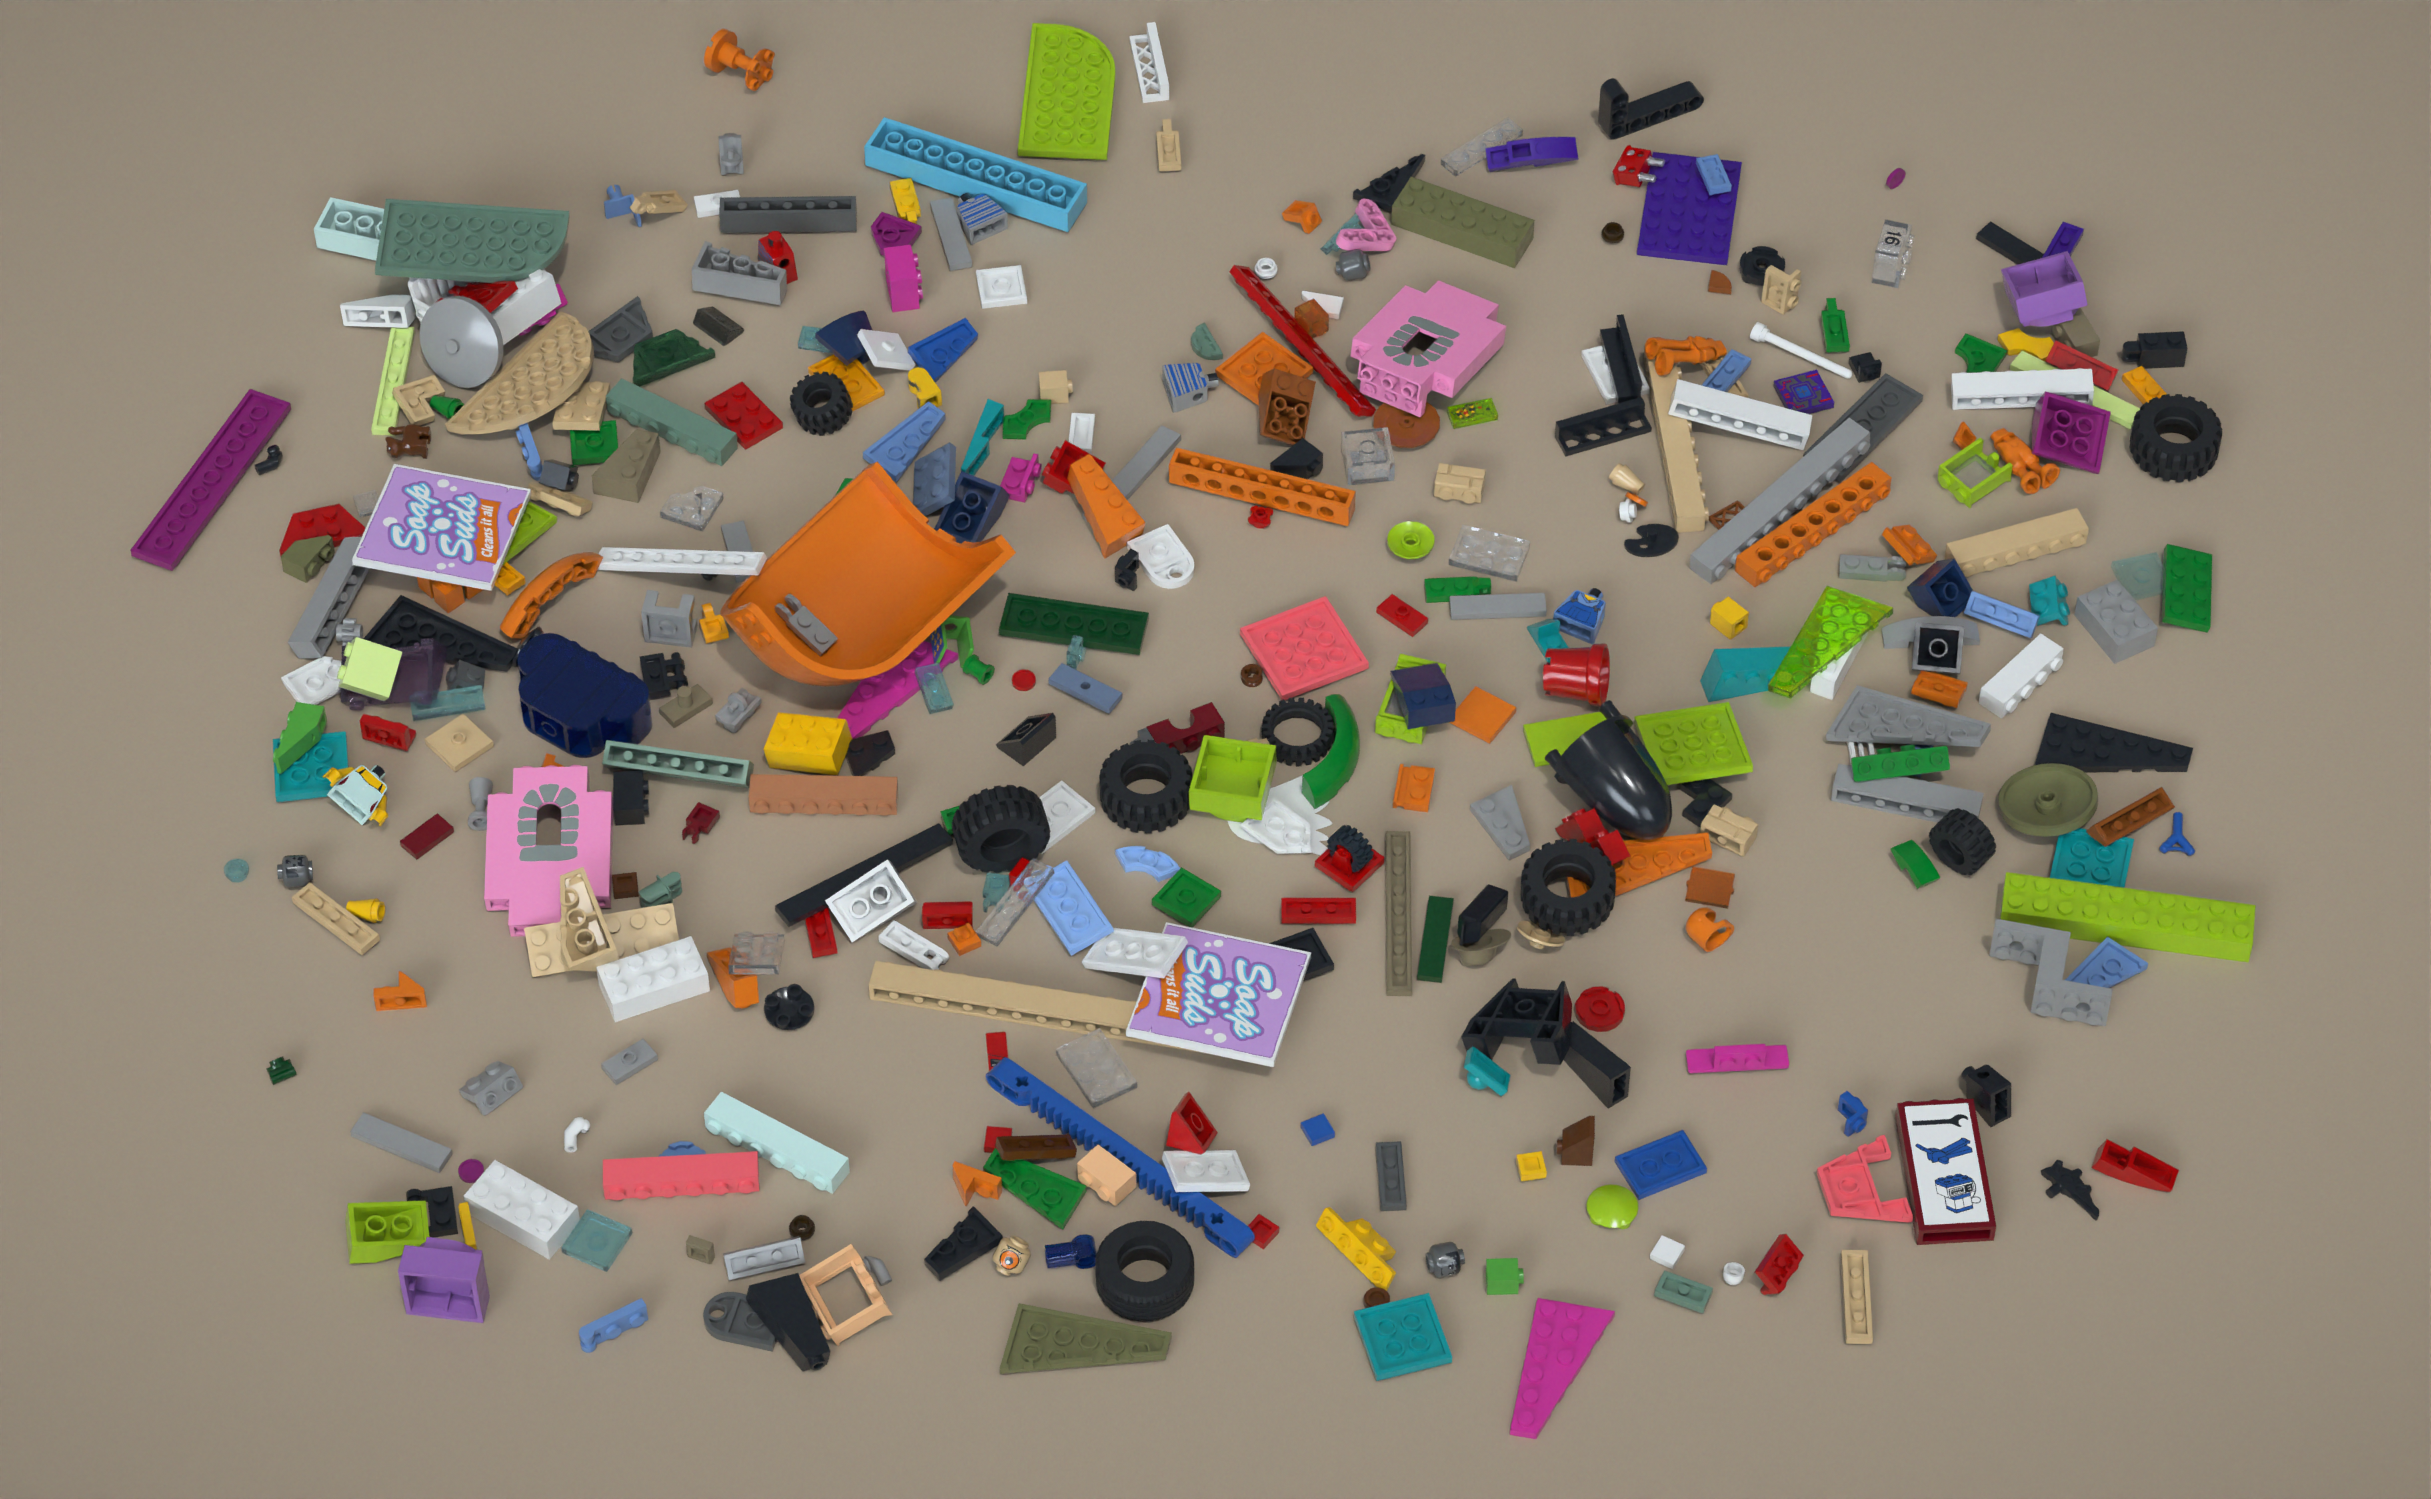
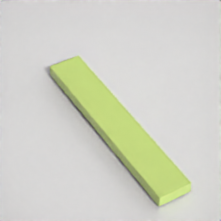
M391 327L371 428L372 435L395 436L388 432V428L391 426L397 427L401 407L392 392L393 388L404 385L406 382L415 335L414 327Z
M2021 351L2010 364L2011 371L2059 369L2024 351ZM2093 386L2094 395L2093 405L2091 406L2110 411V420L2131 429L2134 416L2140 408Z

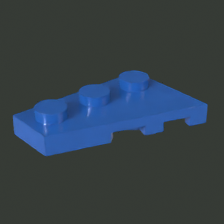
M964 318L909 346L908 354L919 367L924 368L936 383L978 339V333L968 320Z

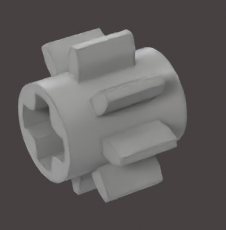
M345 618L343 623L337 624L336 639L337 641H343V647H346L347 643H351L356 637L363 639V625L356 624V618Z

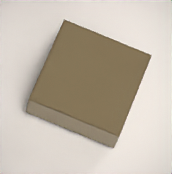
M689 1235L686 1241L688 1257L712 1264L715 1258L713 1242Z

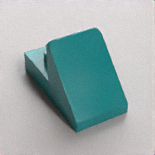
M1546 619L1527 626L1528 632L1547 662L1551 660V658L1545 657L1548 648H1569L1559 633V620Z

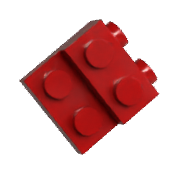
M1065 440L1061 448L1056 446L1052 452L1050 459L1054 461L1052 464L1047 463L1041 474L1045 477L1042 483L1061 494L1065 490L1074 494L1067 479L1070 466L1089 453ZM1091 455L1103 470L1106 462Z

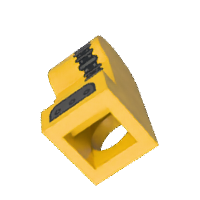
M921 367L911 369L908 372V386L910 392L917 396V408H921L928 401L936 407L942 406L941 390L929 373Z

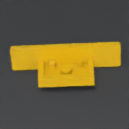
M1331 1207L1325 1208L1316 1227L1376 1287L1387 1291L1396 1272L1385 1261L1391 1260L1396 1251L1363 1218L1345 1222Z

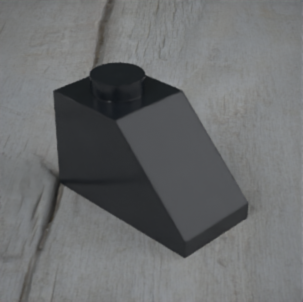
M1302 438L1270 463V470L1309 479L1313 475L1319 474L1323 469V452Z

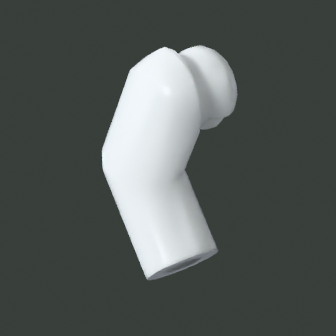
M577 1117L565 1129L564 1149L566 1152H575L577 1150V1135L579 1132L586 1133L590 1128V1122L587 1119Z

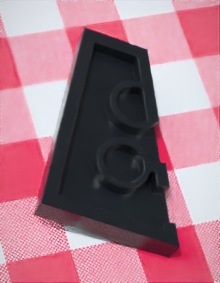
M973 1206L968 1211V1216L964 1221H959L954 1226L953 1233L948 1238L942 1239L924 1259L925 1266L941 1281L998 1246L1003 1239V1235Z

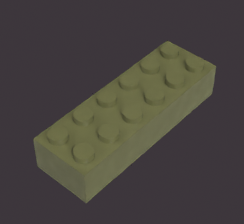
M1410 177L1392 205L1391 225L1515 268L1534 238L1535 220Z

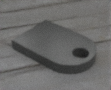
M724 1292L709 1300L704 1308L703 1318L705 1328L711 1336L721 1341L773 1352L777 1339L747 1303V1294ZM715 1310H721L724 1312V1314L718 1318L712 1317L710 1315Z

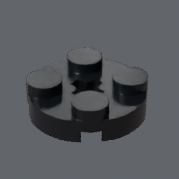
M1754 247L1747 254L1744 252L1740 258L1739 271L1742 275V280L1747 284L1752 283L1764 286L1766 269L1772 265L1785 272V259L1783 256L1781 258L1778 255V251L1771 247ZM1764 264L1765 268H1761L1760 265Z

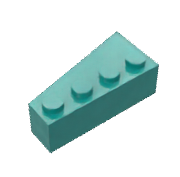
M1802 646L1714 649L1700 682L1709 703L1804 684L1811 667Z

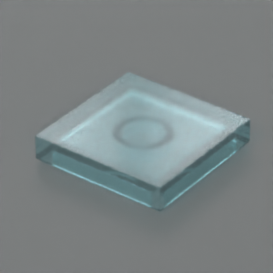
M2157 552L2112 561L2111 568L2116 578L2134 600L2163 594V564Z
M587 1209L561 1247V1251L568 1256L607 1272L633 1231L631 1227Z

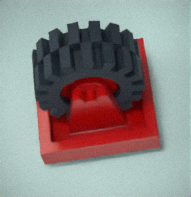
M1343 825L1328 838V849L1315 860V867L1353 893L1384 864L1385 857L1372 849V846L1367 844L1369 842L1368 839H1364L1362 837L1364 834L1358 833L1355 827L1351 828L1350 825Z

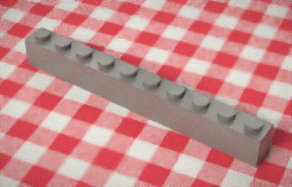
M1851 418L1845 420L1690 555V569L1710 584L1724 577L1727 570L1736 565L1737 555L1769 534L1781 523L1789 520L1791 514L1797 509H1802L1813 495H1818L1828 482H1833L1844 468H1849L1860 454H1865L1870 447V432Z

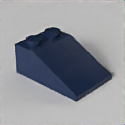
M961 471L955 484V500L945 505L934 529L936 531L939 529L944 530L956 538L955 542L961 544L964 541L981 542L1001 516L1010 495L999 485Z
M1438 663L1390 671L1407 729L1455 721L1456 701L1451 686Z

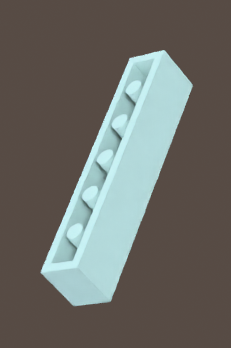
M720 1092L704 1112L705 1127L712 1134H719L728 1139L733 1145H740L750 1152L758 1151V1157L765 1158L777 1168L786 1169L798 1179L807 1180L819 1190H826L833 1194L850 1173L848 1157L723 1092Z

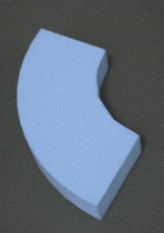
M1128 846L1115 850V855L1125 873L1132 871L1145 872L1160 882L1173 877L1180 869L1178 864L1167 854L1161 851L1148 850L1144 846Z

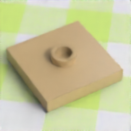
M461 714L425 738V744L454 772H457L494 747L493 741L464 714Z

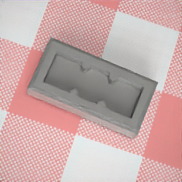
M641 1039L601 1063V1067L614 1084L617 1085L656 1062L658 1056L648 1043Z

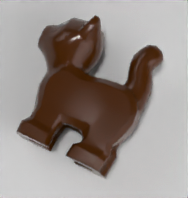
M409 424L388 428V432L392 435H403L402 440L391 437L385 438L387 452L393 458L407 454L412 456L420 455L423 459H427V444L431 442L429 426L421 427Z

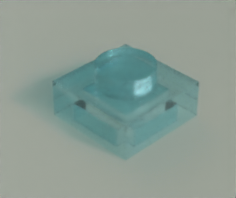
M1073 635L1067 650V666L1077 670L1079 662L1084 661L1086 648L1083 647V637Z

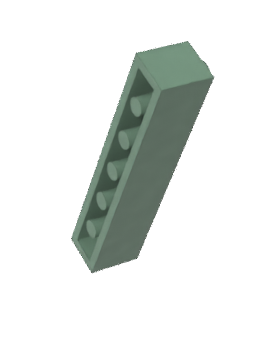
M622 378L606 395L607 411L613 416H618L632 425L639 426L647 431L659 433L660 437L666 439L671 444L681 446L688 452L695 453L709 462L723 466L738 449L737 434Z
M606 740L602 762L605 767L624 771L643 770L645 774L743 788L750 787V776L753 774L754 764L749 760Z

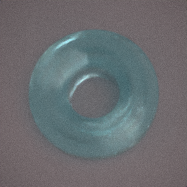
M242 859L230 860L224 866L225 876L232 882L245 880L249 873L247 862Z

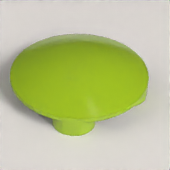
M1610 1184L1598 1187L1589 1195L1587 1200V1211L1590 1221L1594 1225H1601L1607 1228L1627 1229L1638 1213V1201L1635 1195L1623 1186Z

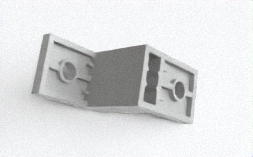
M2001 919L1995 920L1989 956L2002 960L2007 959L2025 964L2039 965L2031 1013L2062 1018L2067 1021L2089 1023L2090 1025L2106 1026L2113 989L2063 980L2071 932Z

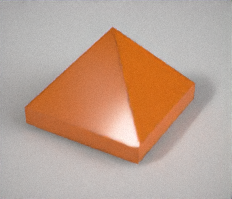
M1961 422L1953 439V442L1963 450L1976 440V436L1965 422Z

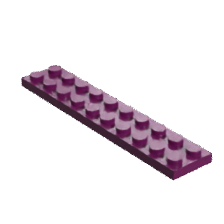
M249 389L131 548V556L173 571L290 412L291 404Z

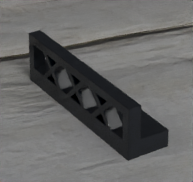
M1624 314L1617 315L1616 328L1600 329V339L1617 402L1622 403L1641 397L1642 380Z
M1642 397L1556 421L1555 439L1566 457L1649 433L1652 427L1644 414L1645 402ZM1638 420H1640L1643 425L1638 428L1629 426L1631 422H1635ZM1614 427L1622 430L1617 434L1608 432L1609 429ZM1590 434L1599 435L1600 438L1596 440L1588 439L1587 436ZM1574 440L1579 443L1568 448L1566 441Z

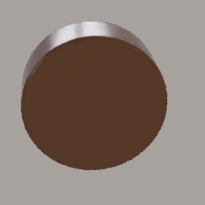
M1371 1288L1364 1295L1365 1308L1390 1302V1295L1383 1288Z

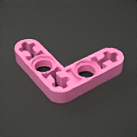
M1361 199L1355 212L1365 229L1340 230L1336 238V244L1341 249L1347 251L1355 249L1362 251H1390L1397 239L1376 203L1369 199Z

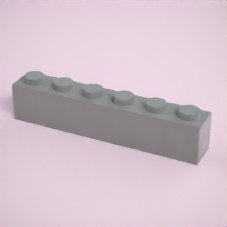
M345 537L294 629L288 644L299 659L323 657L336 633L337 624L343 620L370 568L353 565L352 561L362 537Z
M1838 764L1831 801L1938 823L1950 810H1955L1956 808L1967 810L1979 818L1984 793L1903 776L1855 782L1853 780L1852 765Z

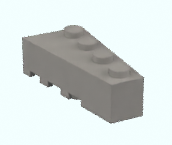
M707 241L704 242L692 267V284L695 291L781 305L787 292L785 269L763 261L753 262L749 256L743 254L740 257L731 254L727 248L721 247L717 249L712 247V243Z

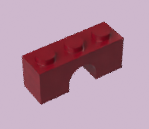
M1212 702L1190 710L1189 728H1176L1169 719L1146 727L1156 743H1167L1169 748H1176L1180 751V754L1194 751L1201 747L1204 735L1225 738V722Z

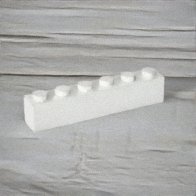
M2092 369L1952 373L1951 377L1953 410L2035 407L2036 402L2045 391L2093 405Z
M1677 379L1671 396L1668 413L1676 417L1803 450L1806 445L1812 421V415L1679 379Z

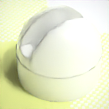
M1727 1263L1723 1271L1724 1280L1730 1285L1740 1284L1744 1278L1745 1269L1739 1263Z

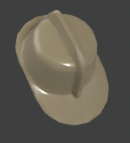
M1505 929L1488 930L1477 942L1466 943L1461 946L1459 937H1456L1452 940L1451 945L1459 950L1464 966L1483 965L1494 958L1497 947L1506 943L1511 938V933Z

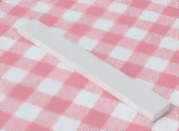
M602 547L599 555L603 556L598 570L758 576L767 557L764 552Z

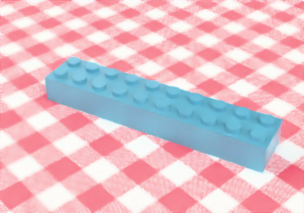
M885 117L864 146L866 166L905 179L912 178L914 182L959 197L965 193H968L972 198L986 194L1008 213L1065 232H1069L1087 204L1086 183Z

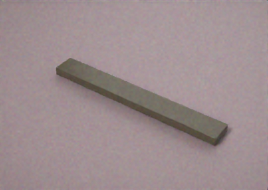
M1386 831L1387 996H1412L1410 831Z

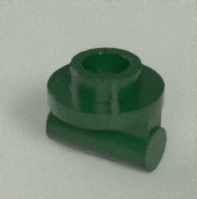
M283 1056L270 1061L271 1067L266 1068L273 1085L297 1075L291 1060H285Z

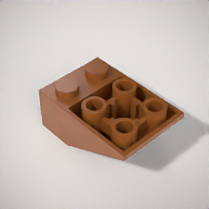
M1275 368L1263 373L1259 391L1260 435L1290 445L1296 444L1302 438L1305 439L1316 381Z

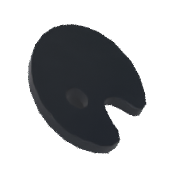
M1642 525L1636 531L1642 538L1627 539L1624 542V547L1630 554L1638 557H1657L1674 549L1678 543L1679 535L1674 528L1668 525ZM1641 545H1646V546H1648V547L1642 548V547H1640V546H1641Z

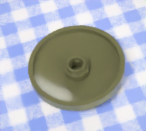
M2040 764L2025 768L2012 775L2004 783L1999 793L2000 813L2005 822L2015 830L2033 836H2058L2072 832L2085 825L2093 817L2098 807L2097 787L2092 778L2082 770L2064 764Z

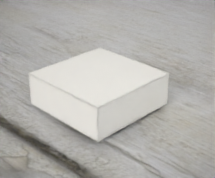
M1662 1235L1652 1250L1650 1259L1670 1269H1674L1685 1251V1245Z

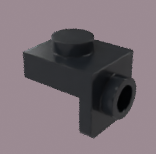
M1130 549L1125 556L1122 555L1115 565V582L1131 591L1137 589V574L1135 572L1139 568V552Z

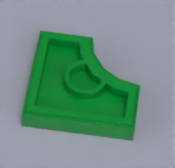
M1965 333L1955 349V354L1962 357L1966 362V373L1996 372L2007 356V350Z

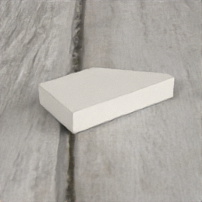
M1302 291V300L1311 306V310L1316 316L1339 319L1344 297Z

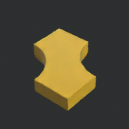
M2019 328L1998 334L1997 339L2003 349L2007 350V355L2009 356L2019 355L2021 351H2024L2043 361L2046 360L2054 344L2050 337H2031Z

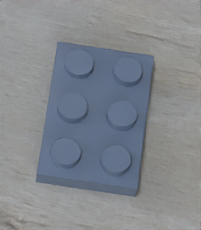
M950 442L915 461L913 505L924 516L955 500L956 446Z

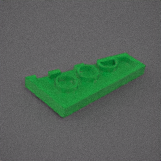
M997 1148L993 1150L983 1166L984 1172L1001 1177L1002 1186L1062 1230L1087 1192L1086 1185L1026 1160H1002Z

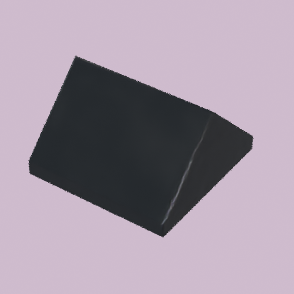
M1916 622L1912 650V670L1960 674L1964 626Z
M1054 713L1028 716L996 744L997 748L1024 767L1056 739V716Z

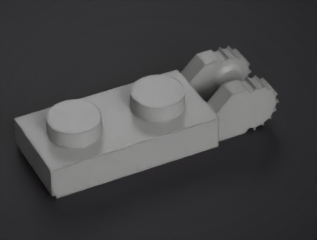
M1840 554L1839 578L1885 582L1887 580L1901 581L1906 577L1904 567H1906L1907 562L1902 557L1897 556L1888 558Z
M788 594L785 597V601L796 613L792 616L790 610L781 603L775 606L776 613L786 621V625L819 656L823 655L838 638L804 605L802 606L795 596Z

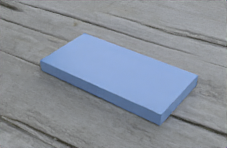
M1067 860L1024 884L1026 890L1071 956L1114 932L1112 925Z

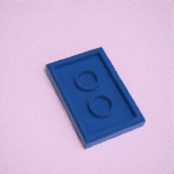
M1684 1130L1615 1156L1616 1165L1638 1200L1707 1173L1706 1165Z

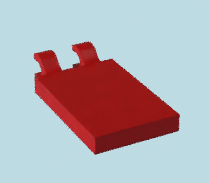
M498 281L495 283L472 282L462 287L455 285L448 293L475 300L491 313L511 296L518 287L515 281Z

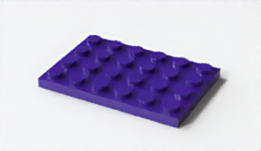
M1653 152L1652 157L1664 159L1665 164L1663 167L1653 165L1650 167L1649 174L1655 175L1656 181L1654 183L1648 182L1637 255L1727 266L1742 162L1721 160L1732 185L1731 191L1709 195L1696 165V158L1700 157Z

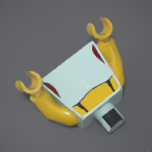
M360 765L356 769L353 767L331 768L322 776L323 778H328L331 782L330 786L333 787L327 795L361 825L369 818L371 821L372 819L378 821L381 827L388 818V813L386 812L387 797L384 794L387 790V785L381 781L385 776V771L380 766L375 765L371 770L367 769L364 765Z

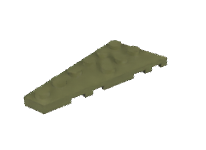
M1019 1303L1000 1365V1374L1166 1360L1172 1332Z

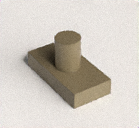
M698 684L691 688L681 686L677 690V697L661 706L659 713L673 728H676L713 704L712 697Z

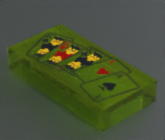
M1492 398L1447 407V414L1453 429L1498 420V413Z

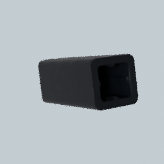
M1488 884L1459 915L1457 928L1461 946L1466 943L1479 941L1507 910L1509 894L1507 890Z

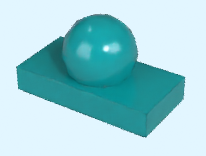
M1475 1047L1467 1050L1464 1068L1468 1070V1084L1477 1090H1482L1489 1086L1500 1096L1504 1095L1508 1091L1511 1075Z

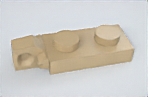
M1162 119V131L1156 132L1159 171L1181 170L1179 131L1172 130L1171 119Z
M675 190L643 192L641 196L635 197L633 204L629 208L635 214H643L645 211L649 214L684 212L688 204Z
M535 481L529 483L528 489H531L530 498L534 501H544L548 506L564 509L572 516H581L591 510L593 502L562 489L551 486L547 487Z

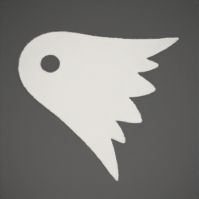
M1302 776L1270 788L1267 802L1272 797H1275L1310 823L1312 853L1321 856L1328 848L1319 841H1326L1329 837L1316 830L1330 826L1332 822L1315 813L1325 808L1329 801L1314 809L1302 794ZM1228 821L1230 829L1238 837L1250 842L1263 844L1241 828V822Z

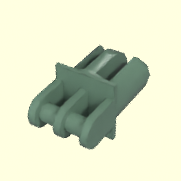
M671 872L663 878L656 875V882L639 891L641 908L663 905L668 902L673 903V899L682 894L680 873Z

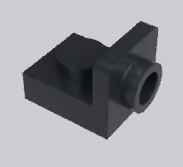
M1871 352L1849 357V365L1859 383L1880 378L1882 362L1880 359L1875 360Z

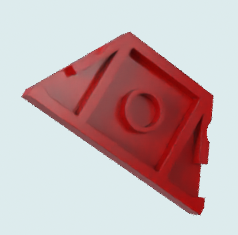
M340 504L293 513L279 550L280 557L295 541L329 535L333 539L334 547H338L345 537H362L366 528Z

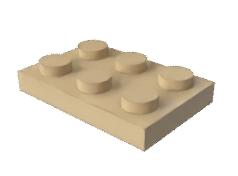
M599 381L582 382L580 387L562 405L557 406L553 419V429L600 431L607 406L606 395L611 390L610 383Z

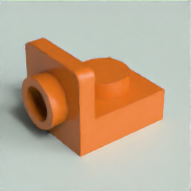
M1295 200L1282 212L1285 221L1301 223L1304 232L1308 234L1322 222L1315 203Z

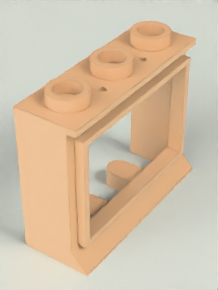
M852 1244L799 1275L807 1296L813 1304L812 1308L817 1320L821 1319L824 1324L820 1326L827 1340L832 1338L837 1346L840 1345V1342L883 1316L893 1315L863 1259ZM852 1266L872 1305L837 1325L817 1286Z

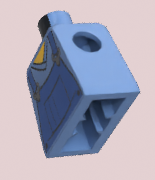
M1592 588L1588 594L1575 590L1554 611L1553 619L1560 621L1559 631L1594 645L1605 617L1606 603L1604 600H1601L1603 593L1597 588Z

